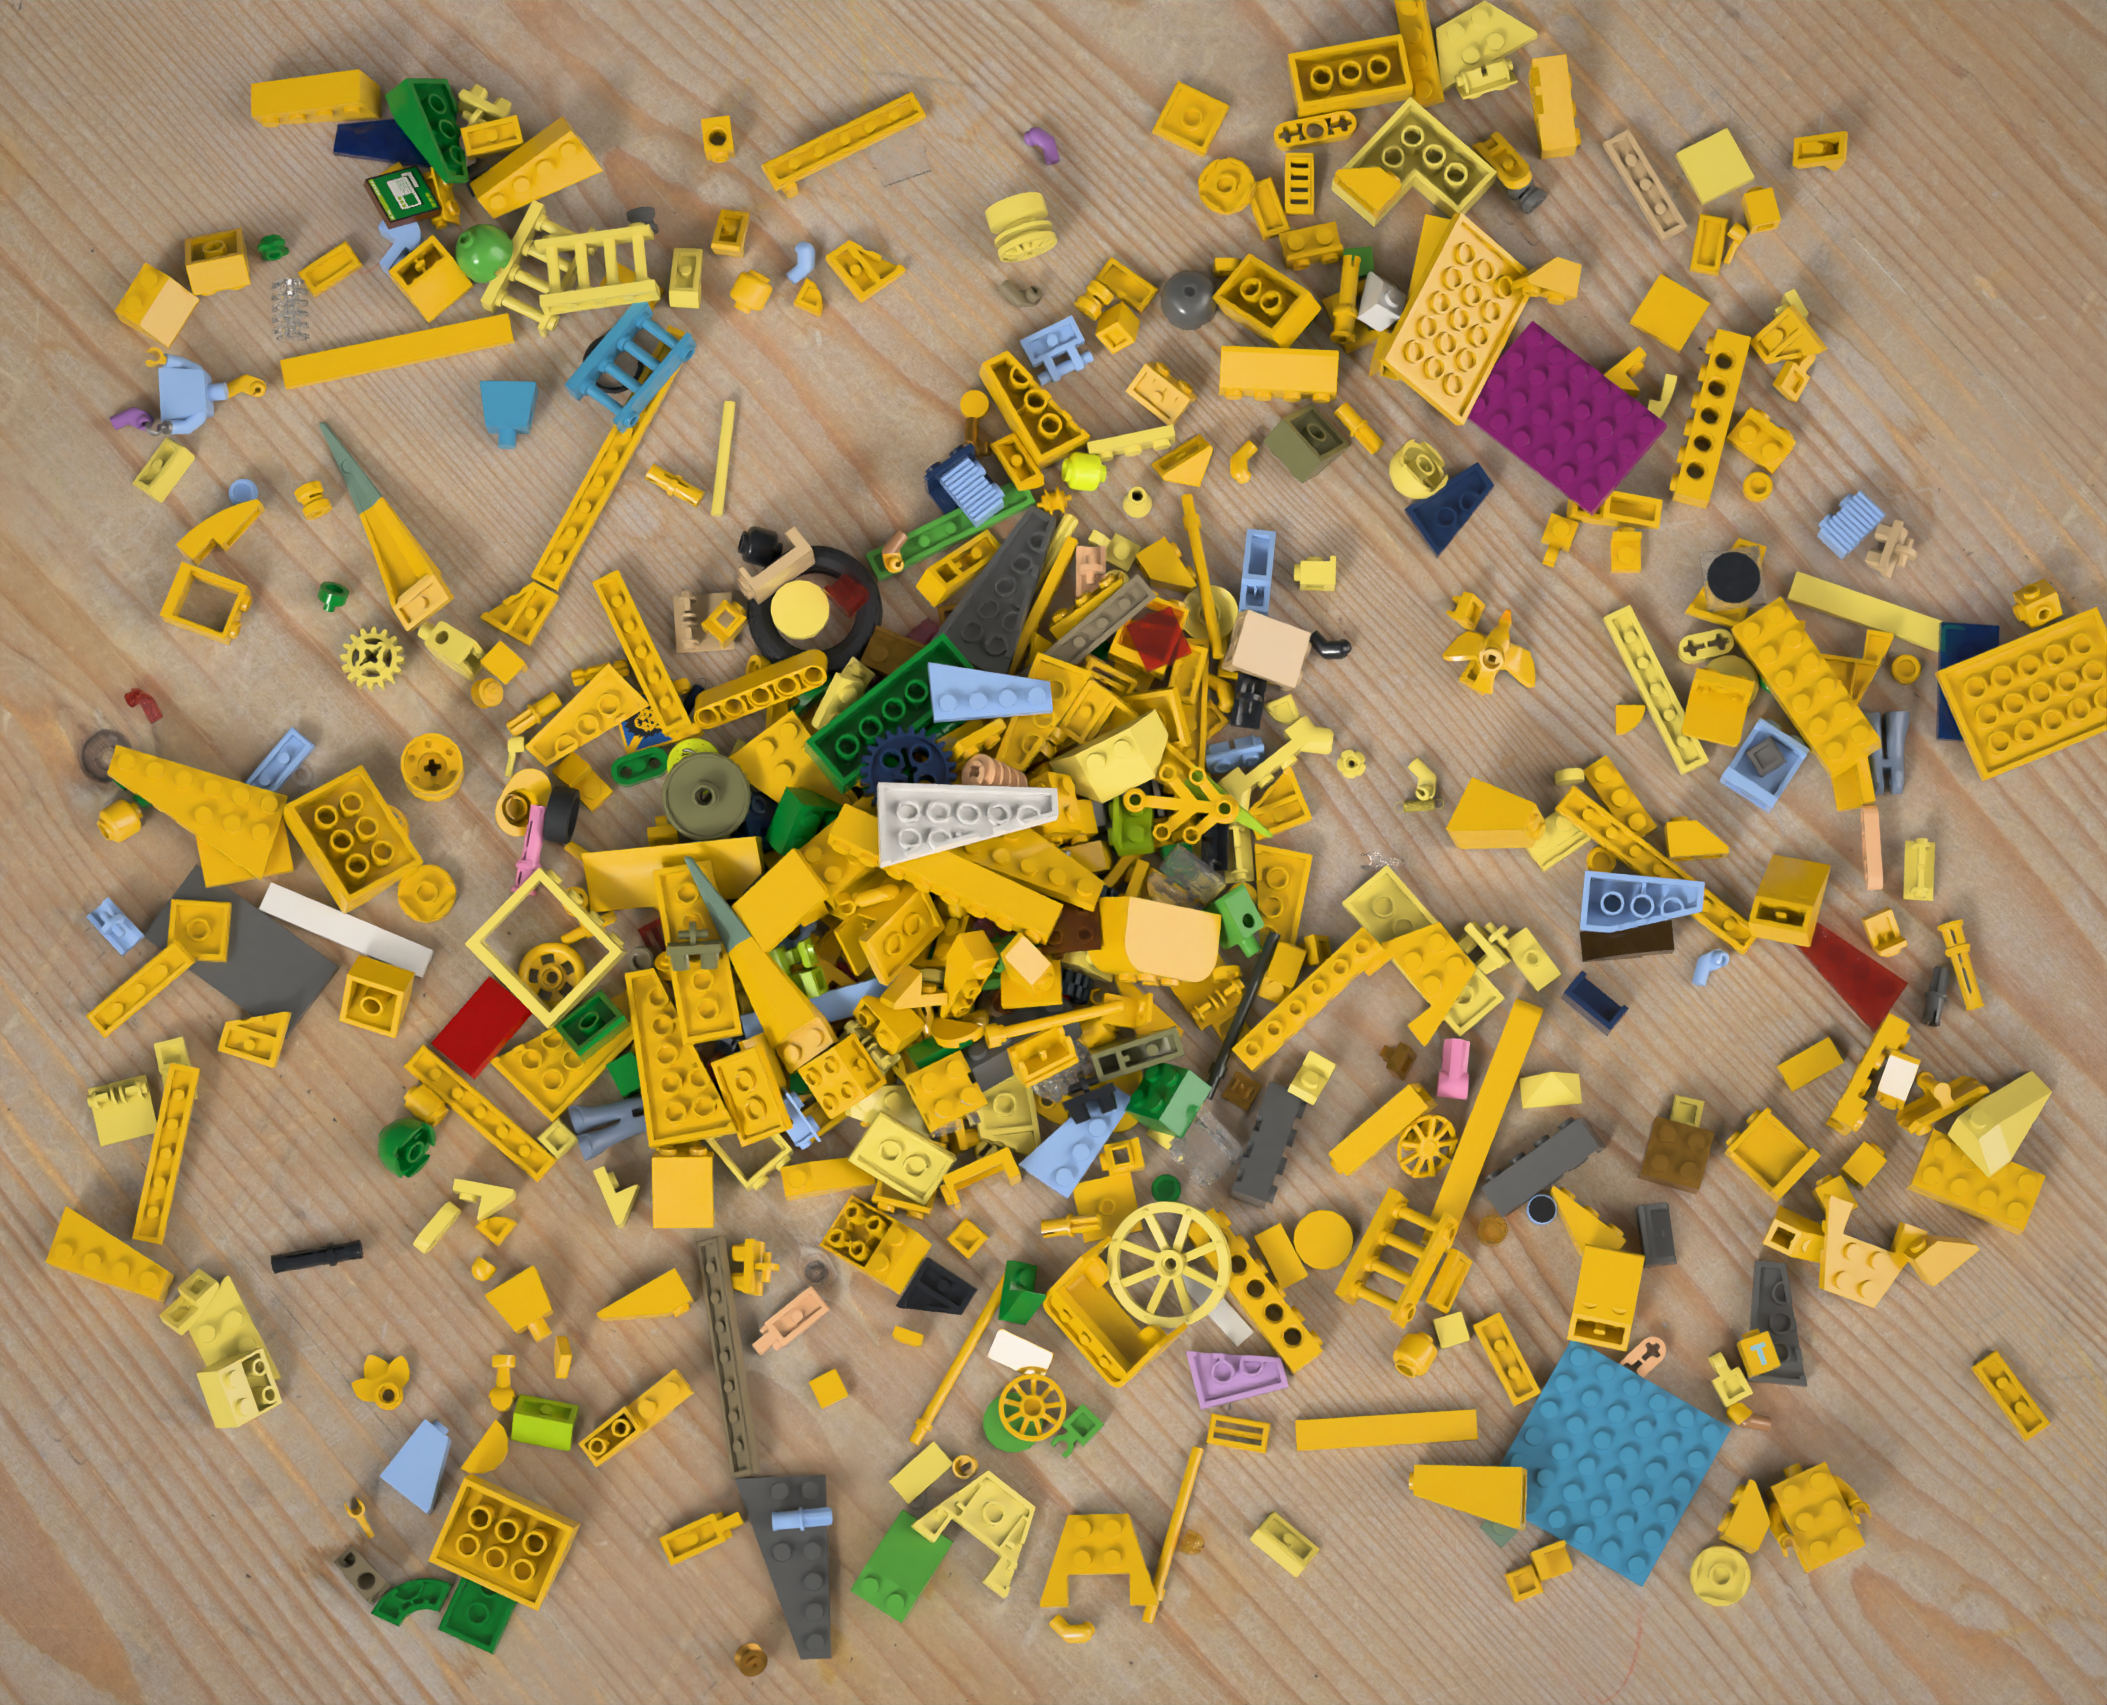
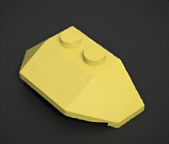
M1153 709L1050 760L1049 763L1054 773L1071 775L1076 794L1103 804L1156 777L1169 734L1156 709Z

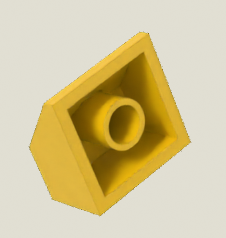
M242 227L185 239V266L193 296H209L217 291L226 289L239 290L246 285H251L250 267Z
M145 263L114 312L120 321L169 349L200 300L170 276Z
M358 955L347 974L339 1021L396 1038L411 997L415 972Z

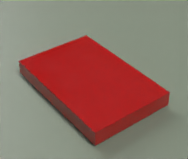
M489 976L431 1044L475 1080L532 1015V1012L518 998Z

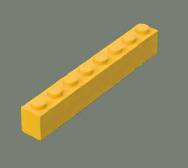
M845 803L829 833L828 844L832 845L831 847L840 854L847 855L849 853L858 857L859 861L868 867L877 866L880 868L878 818ZM947 850L881 868L896 880L905 879L913 883V886L922 892H933L941 896L940 898L947 904L953 906L958 904L967 908L968 912L975 917H986L995 921V924L1003 930L1020 932L1034 944H1039L1040 942L1046 945L1063 908V904Z

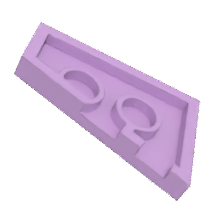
M1186 1351L1201 1410L1289 1387L1281 1357Z

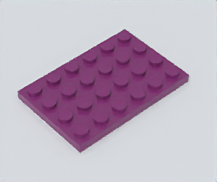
M1534 321L1527 326L1494 365L1467 417L1471 423L1591 516L1594 515L1668 428L1667 424Z

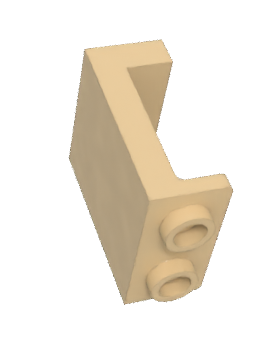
M795 526L785 533L788 547L791 551L761 573L751 577L743 565L737 568L740 576L737 579L740 584L739 588L748 600L754 598L759 605L786 583H789L815 564L812 548Z
M1248 609L1239 612L1221 668L1230 672L1242 671L1279 685L1280 690L1283 691L1295 689L1303 677V670H1301L1303 660L1307 658L1311 650V642H1309L1311 633Z

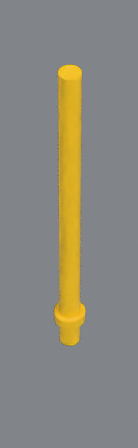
M1005 1272L921 1419H916L915 1424L917 1426L908 1439L911 1443L919 1446L926 1432L932 1430L933 1426L931 1424L1001 1303Z

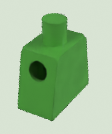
M1243 883L1200 910L1222 915L1219 944L1223 949L1228 950L1234 945L1239 944L1247 958L1262 949L1253 933L1264 927V922Z

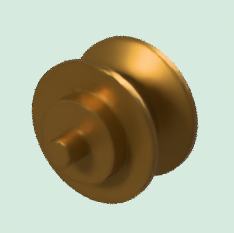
M746 1643L736 1651L734 1662L744 1676L754 1677L765 1670L768 1658L758 1644Z

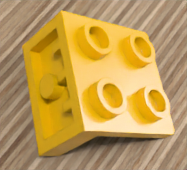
M855 1033L850 1034L835 1046L798 1069L799 1074L830 1119L867 1098L887 1083Z

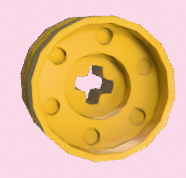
M425 733L415 737L406 745L401 756V772L407 789L415 797L426 802H440L451 798L460 789L464 780V763L458 746L450 738L439 733ZM431 764H435L436 768L440 769L437 770L436 776H431L430 772H425L430 770Z

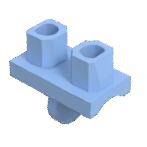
M109 897L86 916L122 956L145 937Z

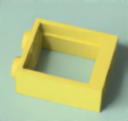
M780 1134L771 1136L772 1140L782 1151L748 1179L717 1143L723 1136L704 1139L748 1192L753 1188L756 1191L762 1188L770 1180L767 1176L775 1169L781 1171L780 1167L788 1166L792 1162L790 1156L794 1154L793 1149Z

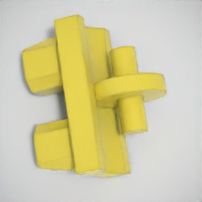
M475 84L469 91L462 89L458 96L460 98L458 111L462 114L461 118L469 121L468 126L508 117L511 110V102L502 97L497 98L494 104L486 101L488 92L478 84Z
M1477 921L1470 922L1464 927L1466 932L1461 936L1457 944L1467 954H1470L1478 945L1486 954L1476 962V965L1485 975L1496 970L1498 967H1505L1511 959L1495 942H1498L1503 949L1510 945L1509 941L1503 936L1509 930L1506 925L1497 929L1492 922H1489L1484 927L1491 934L1489 936Z

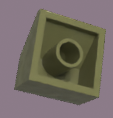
M1312 403L1282 418L1263 440L1270 448L1271 453L1278 457L1289 469L1291 475L1301 483L1317 476L1351 446Z

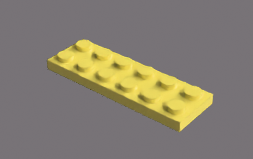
M1388 865L1383 867L1342 902L1344 908L1361 927H1365L1379 943L1437 923V920ZM1394 958L1391 959L1394 965L1401 971V973L1408 979V981L1427 1001V999L1416 987V985L1412 982V980L1408 977V975L1397 963V961ZM1476 965L1477 971L1444 1019V1022L1458 1038L1463 1036L1505 999Z

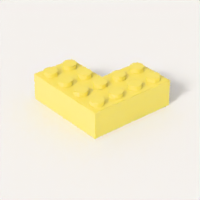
M1410 97L1343 167V169L1381 167L1385 172L1389 170L1401 181V195L1377 220L1336 185L1334 178L1332 179L1331 190L1373 227L1384 218L1413 186L1451 219L1454 213L1465 215L1495 183L1497 171Z

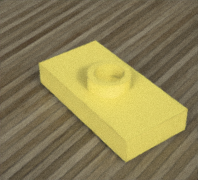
M1527 927L1508 939L1510 945L1505 948V951L1537 993L1562 975Z

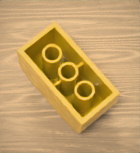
M1131 896L1099 897L1101 950H1090L1088 953L1091 961L1100 971L1119 975V981L1136 983L1138 979V981H1142V985L1149 987H1160V982L1164 986L1179 987V982H1199L1211 974L1217 961L1222 915Z

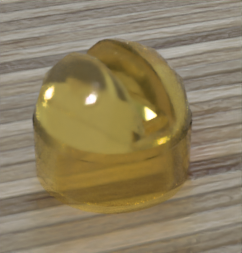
M1188 1529L1181 1542L1179 1551L1191 1556L1200 1554L1201 1548L1205 1546L1203 1537L1198 1532Z

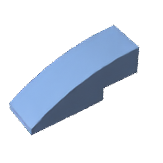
M1247 529L1239 612L1248 609L1268 617L1276 531Z

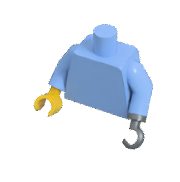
M152 347L146 351L147 353H153L157 358L156 361L146 360L145 364L148 367L162 364V368H158L162 424L157 425V432L150 428L151 421H147L145 428L151 436H159L162 432L165 435L191 434L204 424L207 418L214 415L213 401L228 399L226 382L212 384L211 376L203 370L201 365L184 357L168 353L163 356V352L157 347Z

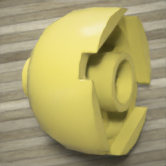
M1411 439L1393 454L1389 464V475L1395 489L1404 496L1411 499H1426L1446 485L1448 474L1444 476L1442 468L1445 466V463L1437 450L1424 441L1418 444L1414 442L1416 439Z

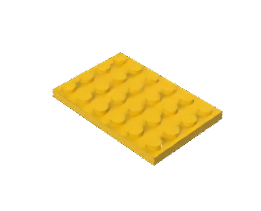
M1454 213L1378 361L1455 425H1464L1529 299V296L1522 294V290L1512 287L1513 281L1527 273L1528 270L1464 214Z
M2097 607L1935 673L1982 782L2107 731V628Z

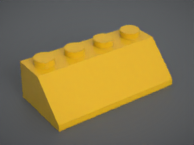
M1221 346L1219 395H1223L1229 400H1240L1242 396L1254 397L1257 401L1283 398L1285 402L1292 403L1300 402L1301 399H1312L1314 403L1318 404L1329 403L1330 400H1336L1339 351Z

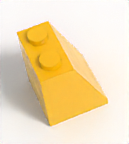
M1471 777L1446 830L1456 847L1460 849L1533 848L1536 840L1539 841L1544 835L1546 824L1535 803Z

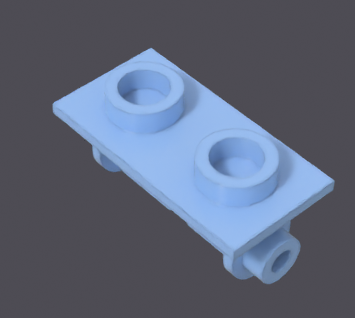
M1251 735L1234 739L1236 749L1231 750L1228 741L1208 745V748L1205 749L1207 771L1210 774L1226 773L1237 767H1252L1264 762L1266 759L1261 737Z
M782 1087L785 1093L782 1098L788 1115L793 1120V1128L786 1132L793 1140L795 1146H800L802 1150L811 1145L810 1139L814 1136L820 1142L821 1140L816 1132L821 1129L811 1115L805 1118L800 1110L804 1106L795 1091L789 1094L785 1087Z

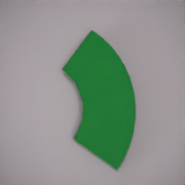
M421 1578L405 1582L387 1592L375 1605L371 1614L400 1627L406 1617L416 1611L429 1609L440 1612L453 1584L431 1578Z

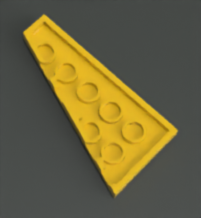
M793 709L728 757L740 765L742 771L746 773L750 784L778 803L781 801L786 786L812 790L841 805L847 803L852 806L860 799L852 788L843 795L838 789L835 790L832 782L804 751L805 741L813 735Z
M661 979L672 1002H674V990ZM627 989L610 1000L625 1016L630 1026L584 1063L555 1027L541 1033L540 1036L525 1044L522 1043L514 1047L513 1050L500 1057L493 1058L490 1063L539 1111L554 1123L607 1070L606 1064L618 1059L634 1042Z

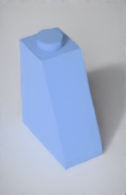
M424 1419L380 1475L383 1480L429 1516L435 1508L452 1442L446 1436L449 1429L436 1419L432 1424Z

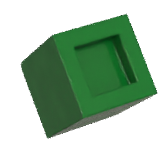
M629 1052L606 1064L624 1100L641 1092L637 1059L633 1052Z

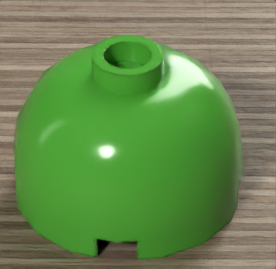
M476 224L468 228L459 236L455 248V258L460 269L476 283H486L495 279L497 275L494 273L500 267L506 268L513 253V242L508 238L509 235L492 224Z

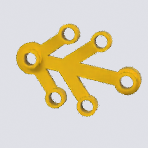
M1165 764L1160 768L1159 777L1163 782L1168 783L1180 798L1150 796L1138 788L1128 790L1123 798L1125 808L1132 813L1141 812L1145 807L1179 811L1165 823L1157 824L1154 827L1153 836L1160 842L1167 841L1171 833L1196 812L1207 813L1208 815L1195 827L1189 826L1184 830L1183 840L1189 845L1198 843L1201 835L1217 822L1221 824L1231 823L1239 814L1237 800L1228 794L1220 795L1206 778L1207 774L1201 767L1191 769L1189 781L1193 785L1199 786L1210 801L1197 800L1177 776V770L1171 764ZM1165 768H1171L1174 775L1172 778L1166 779L1163 777L1162 771ZM1193 772H1202L1203 779L1200 782L1194 781L1192 779ZM1134 794L1139 795L1141 798L1140 804L1136 806L1132 805L1129 801L1130 797ZM1226 803L1230 806L1228 814H1221L1218 808L1221 804ZM1158 828H1166L1168 835L1165 838H1159L1156 834ZM1189 830H1194L1197 832L1198 837L1194 841H1189L1186 838V833Z

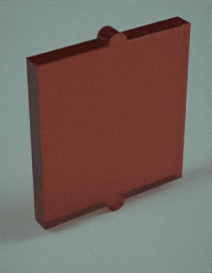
M1171 606L1152 615L1147 613L1145 618L1126 625L1147 673L1165 665L1172 666L1174 661L1192 654Z

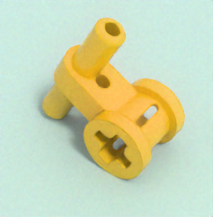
M570 887L566 889L568 892L573 889L584 900L581 905L589 911V897L582 888ZM562 904V906H563V908L565 909L566 913H567L568 915H570L571 917H575V916ZM614 911L600 916L605 921L602 925L603 927L617 921ZM579 921L581 926L561 935L560 938L563 944L570 945L584 937L589 939L594 935Z

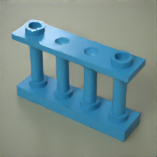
M647 302L633 303L564 384L570 395L578 401L584 395H589L614 413L616 417L612 421L622 434L627 428H632L637 423L639 414L680 365L690 360L697 346L690 333L686 332L681 340H679L651 319L653 312ZM640 329L647 330L672 349L662 362L633 342V337ZM627 351L654 371L643 384L614 364V360L621 352ZM602 374H610L635 393L625 406L618 403L596 386V381Z

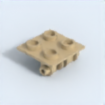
M683 591L681 595L673 596L676 654L735 650V639L723 649L720 646L719 640L710 632L706 634L701 626V623L711 615L724 599L730 604L732 603V592L693 595L692 591ZM726 611L718 622L727 628L732 623L733 616Z

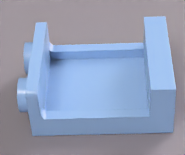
M1759 718L1719 782L1762 810L1770 813L1810 749L1806 747V742L1796 735H1791L1790 737L1780 731L1782 729L1781 726L1773 720L1766 719L1765 721ZM1771 736L1787 760V763L1762 778L1746 754V751Z

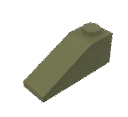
M1176 1026L1116 1040L1088 1049L1099 1083L1185 1056Z

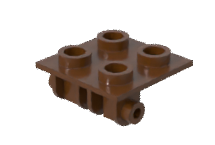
M1048 897L1063 904V908L1046 945L1041 943V953L1043 955H1052L1053 960H1061L1064 958V954L1068 952L1101 950L1099 900L1094 912L1059 899Z

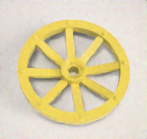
M1178 1201L1156 1202L1135 1210L1123 1220L1115 1231L1107 1254L1109 1282L1121 1305L1138 1320L1149 1325H1157L1161 1328H1178L1184 1322L1186 1325H1190L1210 1314L1224 1297L1231 1277L1230 1249L1219 1226L1202 1210ZM1171 1212L1183 1215L1173 1248L1170 1247L1154 1214ZM1144 1218L1161 1250L1160 1253L1125 1240L1132 1228ZM1194 1220L1204 1228L1212 1242L1183 1253L1182 1250L1191 1222ZM1121 1249L1155 1261V1266L1122 1279L1120 1271ZM1212 1251H1217L1219 1264L1217 1280L1188 1266L1189 1261ZM1171 1258L1176 1261L1175 1268H1172L1169 1264ZM1158 1274L1161 1278L1147 1309H1145L1132 1298L1126 1287ZM1183 1274L1213 1289L1209 1298L1194 1311L1182 1276ZM1171 1279H1173L1184 1313L1182 1316L1170 1317L1155 1314Z

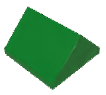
M599 990L554 1027L584 1063L630 1025L620 1010L602 990Z

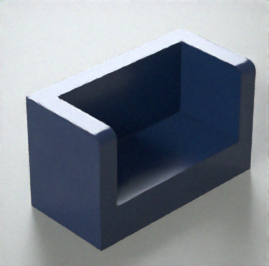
M1582 970L1564 991L1561 999L1608 1036L1625 1016L1629 1008L1625 1005L1621 1007L1586 979L1587 974Z

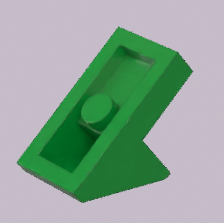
M1014 1260L1006 1261L998 1320L1026 1325L1046 1299V1295L1034 1292L1037 1273L1036 1265Z

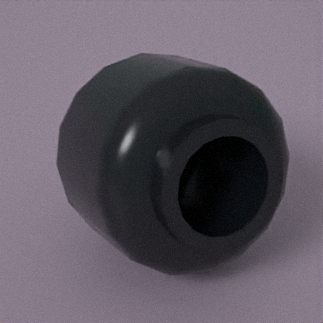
M752 526L748 531L742 532L738 553L742 555L744 562L766 567L771 561L781 555L783 544L778 543L777 532Z

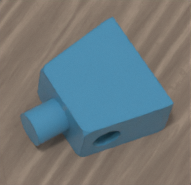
M480 381L485 425L488 433L499 434V448L515 449L516 434H529L539 392L536 382Z

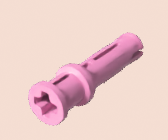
M533 804L530 806L521 859H518V862L515 864L518 870L515 885L511 886L510 891L516 892L539 867L542 868L539 860L544 839L543 829L547 807ZM534 889L529 895L537 896L538 891Z

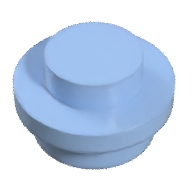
M239 479L230 486L229 498L234 505L258 498V489L251 480Z

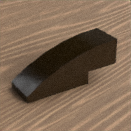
M1672 920L1660 921L1612 933L1580 932L1582 962L1642 958V956L1672 954L1675 950Z

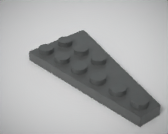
M1031 505L931 641L944 633L974 669L1008 675L1057 525L1056 518Z

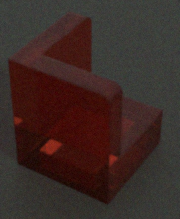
M843 574L831 587L827 584L823 588L827 598L848 618H851L870 599L869 591L861 583L857 585L847 574Z

